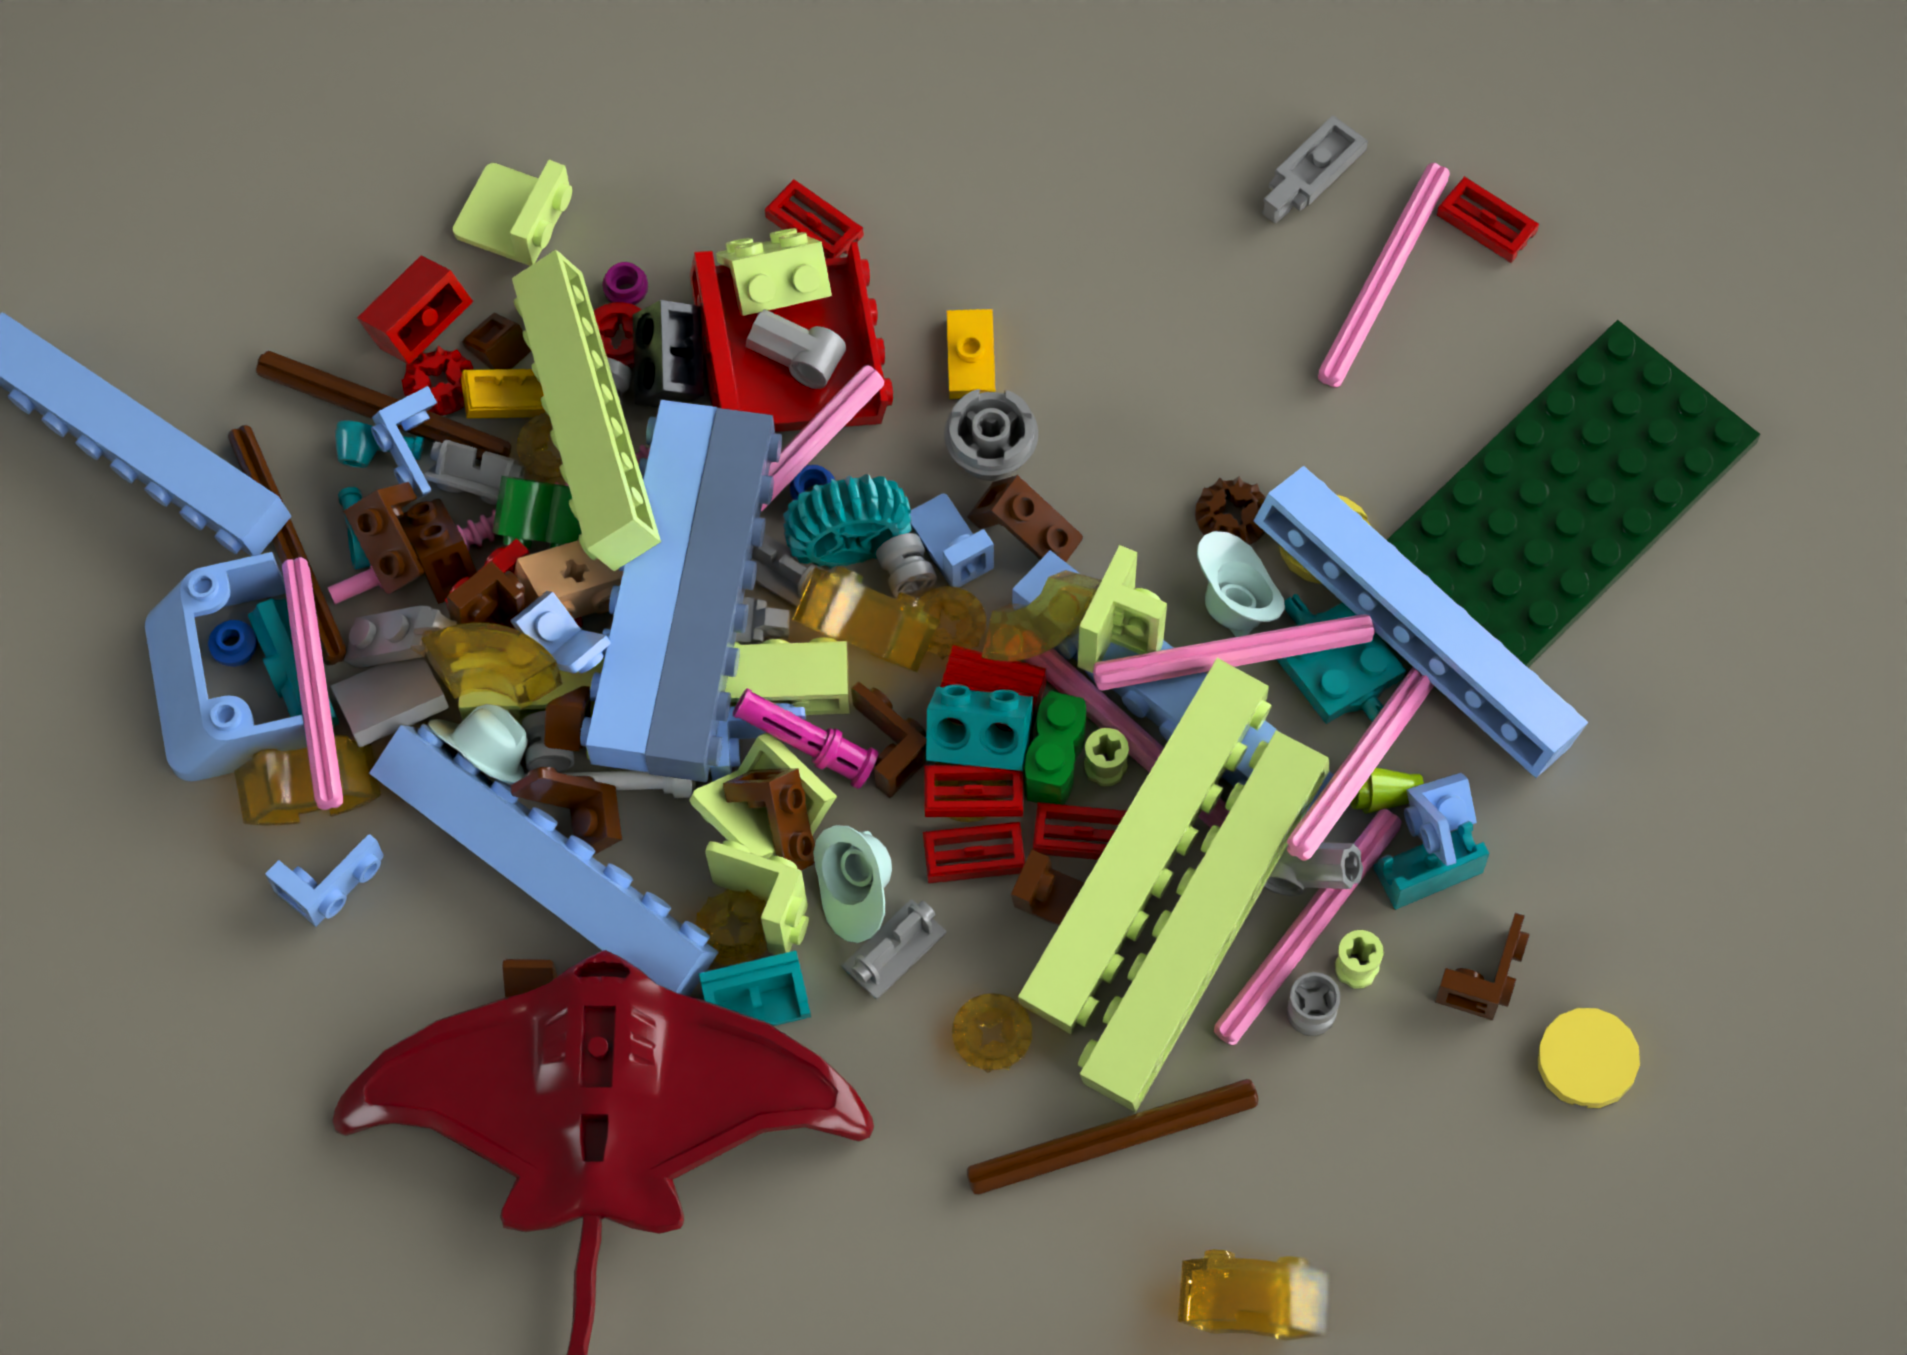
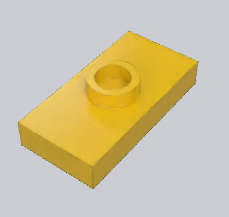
M993 309L947 310L949 399H961L969 392L980 389V393L996 392Z
M532 369L463 370L461 383L467 419L549 417L541 403V397L544 396L541 383L535 377Z

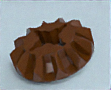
M1240 476L1234 480L1227 481L1219 478L1214 485L1209 488L1204 487L1196 503V523L1203 535L1214 531L1227 532L1251 545L1265 533L1253 520L1266 497L1260 492L1257 483L1251 485L1243 482ZM1226 499L1233 502L1235 507L1244 506L1241 510L1240 525L1231 514H1222L1225 512Z

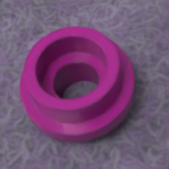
M620 262L613 265L607 271L602 281L604 295L611 303L625 302L636 305L645 298L649 287L645 272L630 262ZM623 284L633 285V287L626 290L618 289Z

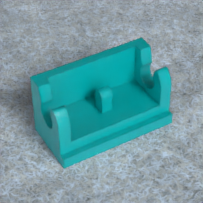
M1467 821L1460 824L1457 830L1450 832L1456 858L1455 864L1446 866L1434 853L1429 854L1424 844L1393 857L1386 855L1379 858L1378 863L1374 864L1373 869L1395 910L1484 872L1490 853L1484 842L1475 844L1472 837V822Z
M796 950L698 973L704 1000L712 1004L764 1021L772 1026L811 1017L807 992Z

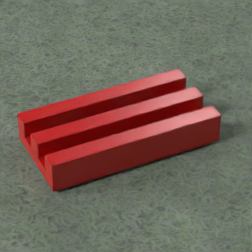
M1465 176L1439 205L1437 210L1438 217L1510 263L1515 260L1518 251L1524 249L1528 239L1534 237L1539 227V223ZM1462 194L1470 198L1480 206L1484 207L1485 209L1480 210L1473 204L1469 203L1461 197ZM1496 216L1506 221L1513 227L1517 228L1521 232L1518 234L1506 225L1502 224L1497 220Z
M795 179L765 208V217L781 229L796 228L797 233L806 232L807 236L821 241L825 259L840 258L843 252L847 254L850 243L855 240L858 242L864 236L862 226ZM794 196L803 204H805L813 211L818 213L820 216H822L830 223L838 227L840 230L845 232V234L843 236L839 235L834 230H832L824 223H822L821 219L816 217L814 214L805 211L800 206L792 202L790 198Z
M971 765L924 766L925 817H1023V771ZM1013 780V786H934V781ZM1010 798H1013V800H977V801H935V800H934V799H1010Z
M1037 802L1033 850L1050 856L1098 860L1107 844L1044 839V837L1108 843L1115 830L1094 829L1087 826L1045 824L1046 819L1119 825L1127 810Z
M1020 822L923 832L928 884L1020 874L1025 864ZM1012 838L1011 844L980 845L936 852L934 846ZM1014 856V858L936 866V864Z

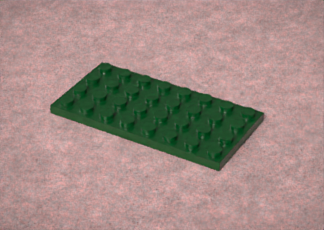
M1617 320L1397 529L1387 541L1393 544L1404 557L1423 574L1427 575L1434 584L1455 603L1464 608L1475 621L1494 638L1498 639L1506 649L1529 668L1757 444L1761 434L1622 322Z

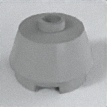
M977 389L963 396L953 407L945 424L944 439L950 455L966 472L980 480L998 481L1013 475L1031 457L1038 441V426L1026 402L1009 390H1004V393H980V389Z

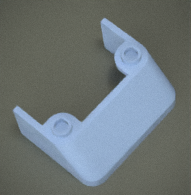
M272 552L205 566L191 571L146 617L145 632L166 758L174 774L182 780L199 781L308 756L302 715L254 725L252 712L248 704L241 698L227 695L208 699L195 617L212 614L223 607L286 594L284 579Z

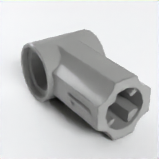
M766 309L759 313L753 323L745 346L789 367V372L798 382L813 389L825 387L846 350V344L843 339L832 330L819 326L807 330Z
M1321 843L1310 859L1302 861L1297 856H1291L1286 847L1264 887L1272 892L1287 896L1301 895L1304 887L1351 889L1355 883H1360L1362 877L1361 851L1353 843Z

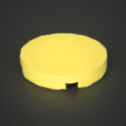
M1576 1008L1559 1015L1546 1028L1538 1048V1070L1546 1087L1561 1101L1571 1105L1575 1103L1580 1106H1587V1108H1602L1617 1102L1632 1087L1640 1067L1639 1046L1631 1029L1617 1016L1598 1008Z

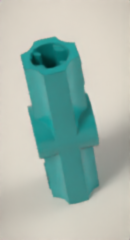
M271 598L257 604L255 609L248 614V617L265 654L263 662L279 698H284L290 717L303 716L286 599L274 600ZM329 700L332 726L334 728L340 723Z

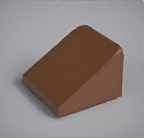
M495 312L462 341L464 347L491 370L512 369L531 352L523 338V330L520 325Z
M581 686L548 703L545 713L544 744L546 747L580 752V749H583L580 743V736L585 716L591 717L590 686Z
M503 960L505 998L529 992L550 983L558 977L554 963L551 960Z

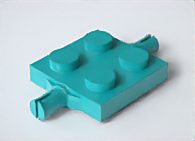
M1294 594L1292 599L1289 597L1284 601L1285 611L1297 626L1356 615L1343 602L1326 612L1313 615L1298 594ZM1376 632L1371 642L1276 659L1325 724L1345 713L1363 710L1371 722H1373L1384 707L1378 699L1382 692L1403 680L1406 673L1405 668Z

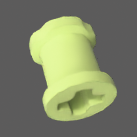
M1100 728L1092 732L1085 744V773L1090 781L1096 782L1103 787L1119 783L1127 772L1128 741L1118 730ZM1107 753L1108 758L1112 761H1106L1105 757L1100 754Z
M1354 930L1342 938L1338 948V957L1334 964L1335 973L1342 983L1354 989L1365 988L1373 983L1374 978L1379 972V965L1384 955L1383 945L1379 938L1366 930ZM1358 954L1359 959L1367 961V964L1360 965L1358 959L1351 958V955Z

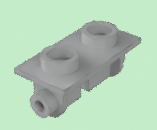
M445 440L443 443H434L430 457L431 460L437 461V464L423 475L426 480L437 483V487L441 490L453 493L467 491L481 495V500L486 503L497 505L501 476L524 479L525 467L518 465L517 459L487 451L482 455L481 467L476 466L477 448Z
M764 534L762 547L754 546L751 561L757 562L755 582L804 613L832 578L830 573L813 563H799L797 557L792 556L789 548Z
M911 899L871 939L859 948L842 965V968L878 1000L947 931L933 919L936 914L926 902L921 901L917 904Z

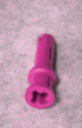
M748 688L744 690L732 713L735 718H740L776 739L812 756V762L815 764V767L821 770L827 767L850 779V785L856 789L862 787L878 757L876 749L870 747L865 750L843 738V732L836 728H829L825 731L751 692L752 690Z

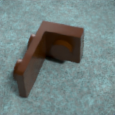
M1018 475L992 482L967 516L979 529L995 525L1004 526L1039 560L1051 550L1063 561L1067 562L1083 539L1082 534Z
M409 482L375 490L343 511L381 586L387 594L396 592L424 574V569L398 520L405 515L402 508L417 499Z
M438 498L413 505L398 520L424 569V574L437 603L440 604L445 602L444 600L449 595L450 590L458 581L465 577L471 578L477 571L463 537L441 499Z
M858 681L851 688L853 706L898 744L897 746L894 743L888 745L877 757L876 767L874 768L876 787L888 798H891L927 762V732L914 719L908 717L904 720L892 710L893 705L891 701L879 689L873 687L869 690Z
M553 767L532 769L528 772V776L511 785V795L514 797L570 809L573 836L582 839L595 850L594 855L622 840L616 786L597 782L591 776H571L558 773Z
M799 768L751 770L723 783L726 802H747L748 808L752 809L767 808L776 856L790 860L799 870L815 864L813 855L815 841L811 834L805 803L806 797L802 788Z
M1031 849L1011 892V897L1015 908L1060 926L1083 887L1084 882L1052 869L1050 857Z
M1514 914L1494 982L1484 980L1483 975L1471 969L1457 968L1454 971L1445 968L1435 1003L1489 1020H1493L1498 1005L1508 1007L1516 982V978L1507 976L1512 960L1522 961L1529 938V933L1520 931L1525 915Z

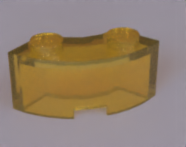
M840 566L836 567L834 573L815 567L793 617V621L837 641H847L849 644L869 651L872 656L918 672L939 623V619L923 611L926 603L902 592H899L897 598L894 599L861 585L863 576Z
M1064 570L1049 576L1041 594L1029 605L1010 603L993 610L982 658L999 661L1023 660L1043 654L1069 641L1079 633V626L1102 580Z
M465 623L440 629L421 638L430 664L455 699L471 692L492 691L508 697L522 710L563 685L557 662L553 656L530 636L507 626L491 623Z
M334 736L343 803L338 808L329 809L331 817L359 808L381 796L379 781L369 774L375 765L371 743L359 747L356 740H350L348 736ZM307 747L289 751L277 749L261 750L255 753L251 760L234 771L244 824L262 826L299 824L300 814L321 811L314 800Z
M1207 1250L1204 1252V1258L1182 1260L1178 1322L1211 1334L1245 1333L1269 1336L1285 1341L1325 1336L1329 1274L1308 1268L1309 1261L1300 1257L1284 1256L1278 1258L1277 1262L1235 1258L1233 1252L1226 1250Z

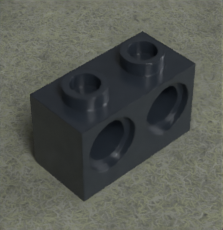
M659 300L633 314L635 404L659 408L660 400L690 403L704 396L701 306Z

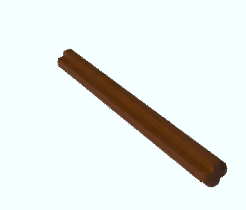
M266 351L258 359L256 373L260 377L370 419L378 411L399 401L393 397L272 351ZM426 411L430 417L429 420L408 431H404L401 424L397 426L399 430L418 437H424L425 440L433 443H443L445 440H450L477 448L476 459L482 461V455L486 451L509 458L512 445L506 440L430 411Z
M242 425L238 429H232L228 433V439L242 472L279 496L283 502L252 428ZM289 519L273 538L272 542L282 565L287 559L294 560L302 557L307 560L311 573L323 661L326 665H335L338 662L344 661L347 649L293 523Z
M1241 1080L970 1165L967 1168V1178L974 1194L979 1195L1255 1108L1259 1101L1258 1093L1252 1080Z

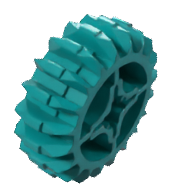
M864 474L860 478H852L848 475L843 480L835 481L831 479V482L828 484L815 485L811 492H802L798 495V500H793L789 503L788 510L783 514L784 535L792 556L797 557L799 563H813L818 567L826 565L829 569L835 566L864 563V561L872 558L877 559L876 551L884 542L895 536L912 531L910 524L911 509L908 498L905 497L903 489L898 487L896 481H887L884 476H877L871 479L868 474Z

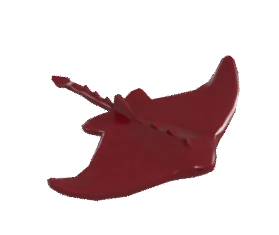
M603 950L580 961L546 985L529 992L499 999L436 1020L385 1049L345 1090L337 1103L332 1119L335 1131L345 1136L390 1123L429 1128L516 1177L501 1210L500 1218L503 1228L521 1232H532L556 1228L583 1218L574 1269L573 1318L566 1355L588 1354L594 1322L596 1269L601 1244L602 1220L604 1218L631 1229L657 1234L678 1230L683 1225L684 1213L673 1179L766 1132L805 1127L859 1142L870 1138L874 1129L873 1118L855 1088L820 1055L769 1023L656 984L639 968L607 950Z

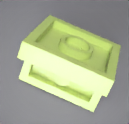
M1119 545L1079 626L1077 667L1093 673L1094 664L1102 661L1111 642L1138 654L1161 650L1164 640L1167 603L1161 601L1156 594L1147 589H1135L1138 552Z

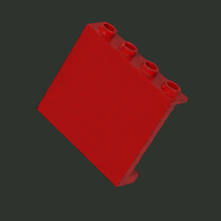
M857 241L850 243L847 257L825 259L832 296L768 310L807 330L815 326L830 329L843 339L846 344V350L827 384L821 389H813L801 384L791 375L789 367L745 347L753 323L760 312L745 316L740 315L731 269L724 265L715 266L713 251L694 252L690 282L694 305L701 306L702 352L711 405L713 407L773 415L775 432L802 430L863 366L869 365L881 375L884 380V386L844 427L882 424L886 407L892 406L893 387L891 379L884 378L882 366L885 364V346L882 338H876L874 329L878 320L877 304L874 298H868L866 286H869L870 283L869 263L867 259H861Z

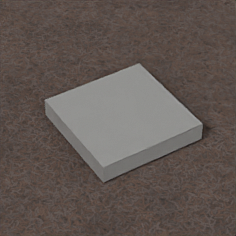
M424 657L377 665L330 686L359 747H363L396 732L400 725H413L449 708L445 696Z

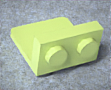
M548 160L540 177L536 178L497 163L488 164L453 225L455 238L529 266L533 265L542 249L549 243L557 220L561 213L566 210L571 200L572 186L569 185L565 165Z
M796 228L770 233L771 241L753 242L752 238L733 240L726 243L727 250L716 253L718 263L731 269L738 310L742 316L762 312L764 309L772 310L832 296L822 242L807 236L806 232L797 233Z
M764 733L757 737L737 771L694 790L689 801L703 819L714 826L727 840L740 843L747 847L751 854L768 859L770 856L776 855L767 808L752 809L748 808L747 802H726L723 783L751 770L799 768L812 836L837 796L782 742L772 735Z
M725 840L722 844L710 841L705 854L713 883L767 902L761 916L768 952L778 955L790 952L793 944L800 945L809 922V917L804 916L808 903L802 871L797 869V866L788 859L779 856H770L769 859L751 854L747 847L734 841Z

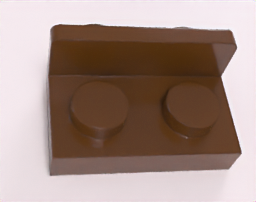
M491 561L447 596L450 620L457 621L453 639L465 651L476 642L481 644L489 640L497 632L501 622L519 640L523 638L511 623V620L526 608L524 599L526 590L521 581L511 571L503 573Z

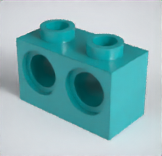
M963 685L936 687L927 707L926 761L1023 771L1026 754L1032 743L1033 697L1018 695V693L1012 690L983 692L970 690ZM947 718H956L960 720L964 724V726H956L949 722ZM995 723L1007 724L1013 731L1001 730Z

